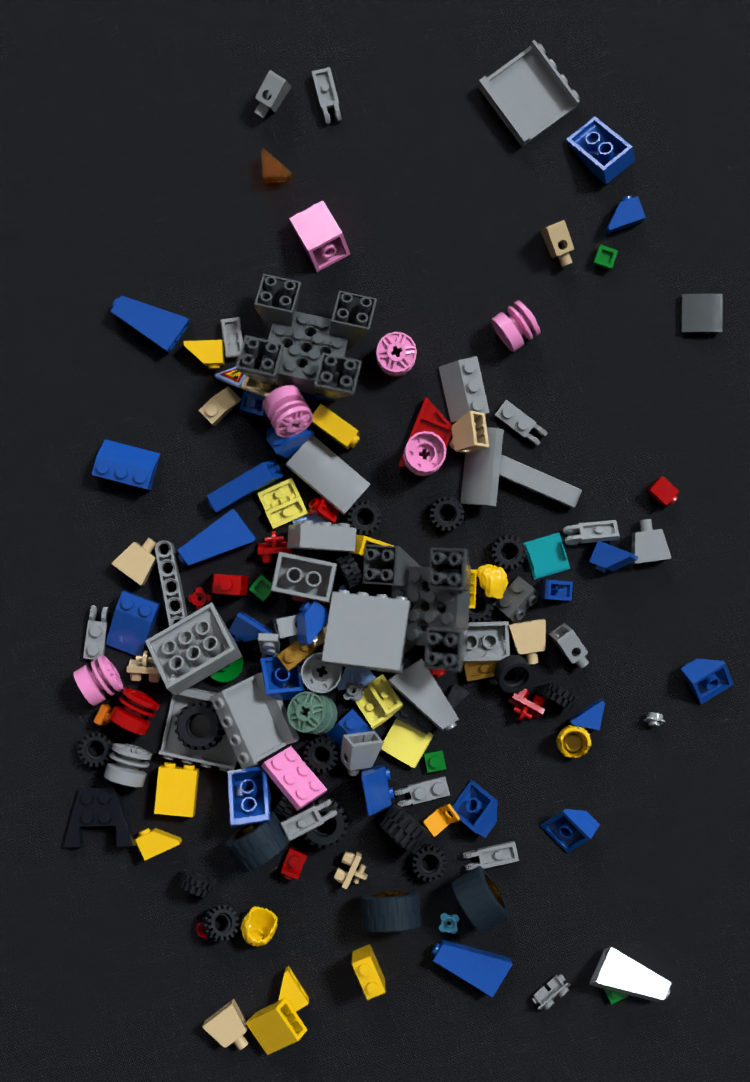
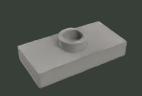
M240 317L221 319L226 358L239 357L243 344Z

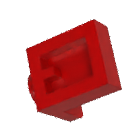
M322 496L311 500L307 514L309 516L316 514L333 524L337 519L339 511Z
M290 847L280 871L283 873V876L290 880L298 879L308 854Z

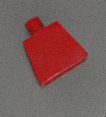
M212 574L211 593L248 595L249 576Z

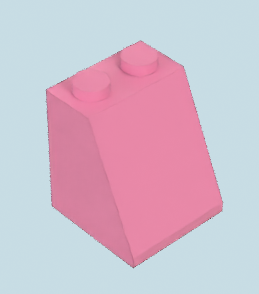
M324 201L314 204L310 208L289 218L294 231L317 272L351 255L343 233Z

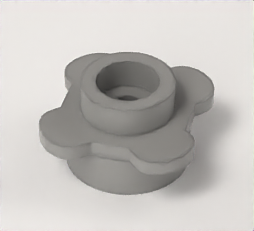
M348 682L345 685L347 689L343 695L344 699L360 701L364 685L362 683L353 684Z
M649 712L644 722H647L652 727H660L662 723H665V720H663L662 714Z

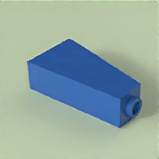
M122 295L119 299H115L111 305V312L169 354L191 324V321L186 317Z
M276 460L263 462L208 494V504L215 512L223 511L283 478L284 474Z
M232 509L178 549L180 553L178 557L184 565L186 563L194 565L257 541V539L236 510Z
M443 939L440 944H435L431 952L434 962L491 997L494 996L513 965L509 957Z

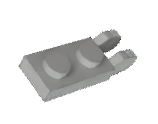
M330 67L312 71L320 108L323 110L326 124H329L331 120L327 109L332 107L335 109L337 121H341L340 104Z
M505 400L494 415L520 436L527 438L537 446L541 442L529 434L531 429H535L542 436H546L548 433L508 400Z
M616 520L578 523V525L566 526L563 529L564 534L573 535L565 539L568 545H577L580 542L619 540L620 537Z
M95 605L91 606L83 655L85 659L98 660V657L105 653L108 607H103L101 621H95L97 607Z
M259 633L258 642L262 658H267L268 655L277 657L280 653L279 635Z
M445 776L410 784L408 787L394 791L395 796L410 792V799L397 802V805L400 807L450 795Z
M328 799L318 805H313L282 821L280 824L288 840L290 841L322 825L324 821L337 815L336 810H331L322 817L319 813V810L328 807L332 803L331 800Z
M515 841L463 853V858L469 859L479 856L480 862L466 864V870H473L477 866L485 869L519 861Z

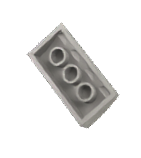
M487 427L489 448L473 453H465L460 504L496 506L503 429Z
M314 435L286 463L290 470L343 515L370 486L369 482Z
M509 621L468 623V641L464 661H496L510 656Z

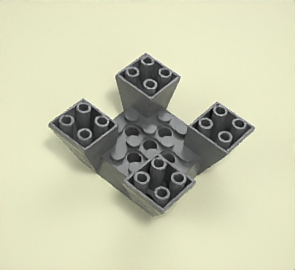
M263 274L254 307L270 334L268 340L245 335L236 370L259 383L278 387L293 385L300 392L332 399L353 396L362 361L345 358L346 352L369 332L377 299L339 290L332 319L297 312L301 282Z
M365 545L363 583L392 585V599H396L397 596L406 597L412 604V607L409 609L403 655L415 645L426 646L424 668L461 671L467 650L471 566L467 549L431 548L430 567H421L400 546Z

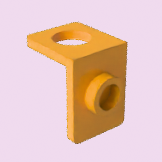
M447 804L435 810L423 821V824L432 837H435L449 824L459 821L460 817L453 807ZM447 810L451 812L453 817L448 814Z

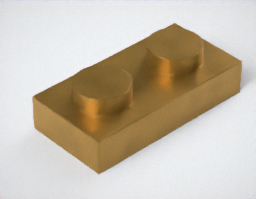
M296 640L279 653L277 658L289 672L317 651L319 647L313 648L311 644L301 646L298 640Z
M500 660L463 662L467 682L493 677L495 667Z

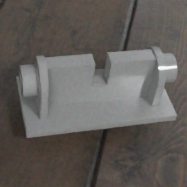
M562 974L556 975L547 983L551 989L549 992L543 986L533 994V1002L536 1005L540 1003L539 1010H548L554 1004L553 1000L559 996L561 998L569 992L568 987L571 984L564 983L566 979Z

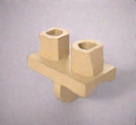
M144 650L143 656H136V660L130 659L127 666V672L130 673L131 681H140L142 673L149 674L150 682H159L161 675L152 656H149V651Z
M345 851L341 862L350 867L348 871L337 868L334 879L342 883V887L345 889L348 888L353 875H355L353 882L356 884L359 883L360 879L366 880L368 877L364 873L365 865L361 864L359 870L357 869L362 858V854L359 852L354 854Z

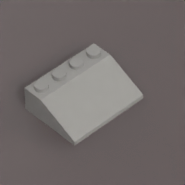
M212 602L145 641L166 688L174 695L179 694L242 657L232 635Z

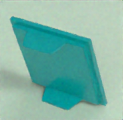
M560 532L524 543L534 580L570 569Z

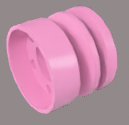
M519 300L514 302V308L512 306L507 308L510 317L500 312L491 319L496 333L512 352H515L524 345L522 336L530 341L533 339L532 334L537 336L541 333L534 315Z
M388 333L381 338L377 345L376 359L378 366L384 373L390 376L405 375L415 364L416 345L411 337L405 333ZM393 349L401 351L399 357L392 355Z
M286 385L273 390L263 401L262 408L280 437L295 436L303 432L313 421L312 412L299 389L293 385Z
M423 431L416 433L410 438L404 449L403 458L405 465L416 475H432L439 470L445 460V443L440 436L433 432ZM422 451H425V454L429 455L426 457V460H424L422 456H419L422 453Z
M104 655L98 657V661H91L93 671L85 665L73 672L80 691L93 706L106 699L105 691L112 696L115 694V690L119 692L123 689V683L117 669Z

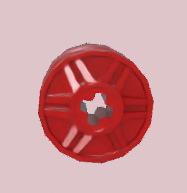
M125 687L122 693L126 697L120 696L118 699L125 706H114L109 718L126 730L139 735H146L151 722L145 716L155 717L156 713L153 710H159L161 705L146 693Z

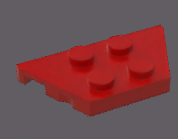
M426 397L409 440L416 433L423 431L433 432L440 436L447 448L452 435V425ZM422 451V453L419 456H422L423 459L426 460V457L429 455L425 454V451ZM404 452L399 462V467H407L403 458Z

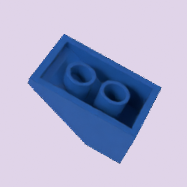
M595 116L566 139V142L591 172L606 185L635 162L633 146Z
M122 591L105 644L135 656H142L146 647L145 641L150 637L162 604L129 591Z
M385 764L362 769V782L368 815H373L391 806V800L395 799L393 787L389 788L388 780H391L390 770L385 769Z
M261 766L228 771L231 827L269 822L271 810L270 776Z

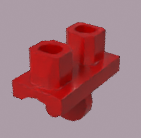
M272 531V537H265V543H258L257 552L261 556L262 563L273 562L272 554L283 552L291 554L293 549L287 548L288 541H284V536H277L276 531Z
M524 689L511 695L508 702L515 706L513 711L519 714L517 720L522 721L524 717L530 720L532 715L536 718L543 715L545 699L535 695L531 702L526 699L529 691Z

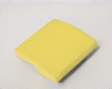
M292 477L257 492L273 529L308 513Z
M383 674L367 684L368 687L362 690V699L355 701L373 730L388 720L403 706Z
M396 719L386 735L381 749L405 764L416 768L434 735L430 732L426 735Z

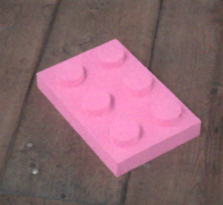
M292 746L268 759L261 766L297 811L327 791L326 787Z

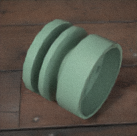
M301 692L293 697L288 705L287 716L289 723L299 732L322 735L328 733L337 721L338 712L336 705L325 695Z

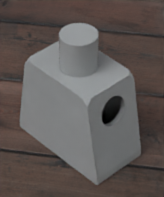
M269 70L255 96L259 105L254 113L263 119L269 109L276 112L291 89L290 84L284 78Z
M651 519L640 520L641 532L632 533V554L638 556L637 561L632 562V564L671 559L663 530H653Z
M296 615L273 619L275 633L279 635V638L298 635L295 626L297 621Z
M563 623L549 633L568 661L572 664L576 663L579 669L588 665L589 662L585 657L588 651L572 628Z
M375 731L343 735L340 759L347 767L348 774L351 776H358L360 769L371 768L374 765L384 743Z

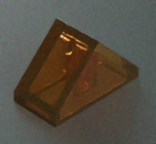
M263 148L261 150L264 183L292 181L293 174Z

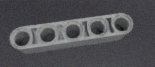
M501 455L500 477L566 506L575 508L582 493L581 489Z
M159 541L155 546V553L170 627L175 624L177 619L182 620L188 615L175 547L169 541ZM163 544L169 546V552L165 555L160 551ZM168 562L173 566V570L169 574L164 571V566ZM171 581L175 582L177 586L174 592H170L167 588L168 583ZM174 600L180 603L178 611H174L171 608V603Z

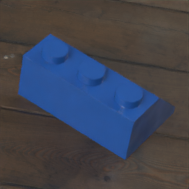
M105 439L96 456L92 475L152 490L161 454Z

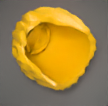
M486 564L480 566L477 569V577H479L481 588L485 590V595L502 599L508 585L506 572L503 568L496 567V565Z
M576 725L566 726L556 738L559 751L568 758H579L585 755L592 745L588 731L584 727Z
M252 907L244 917L240 928L244 940L256 947L266 945L272 939L277 929V916L267 908Z

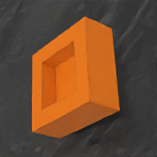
M102 704L94 719V723L98 725L110 723L112 720H110L109 716L114 707L109 704Z

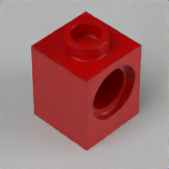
M664 476L659 477L646 490L662 506H667L668 504L671 506L678 499L676 495L680 492Z

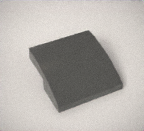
M682 294V333H723V294Z

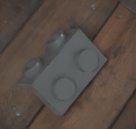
M518 576L506 589L503 598L498 599L493 605L512 622L516 623L524 617L528 608L537 602L540 594Z

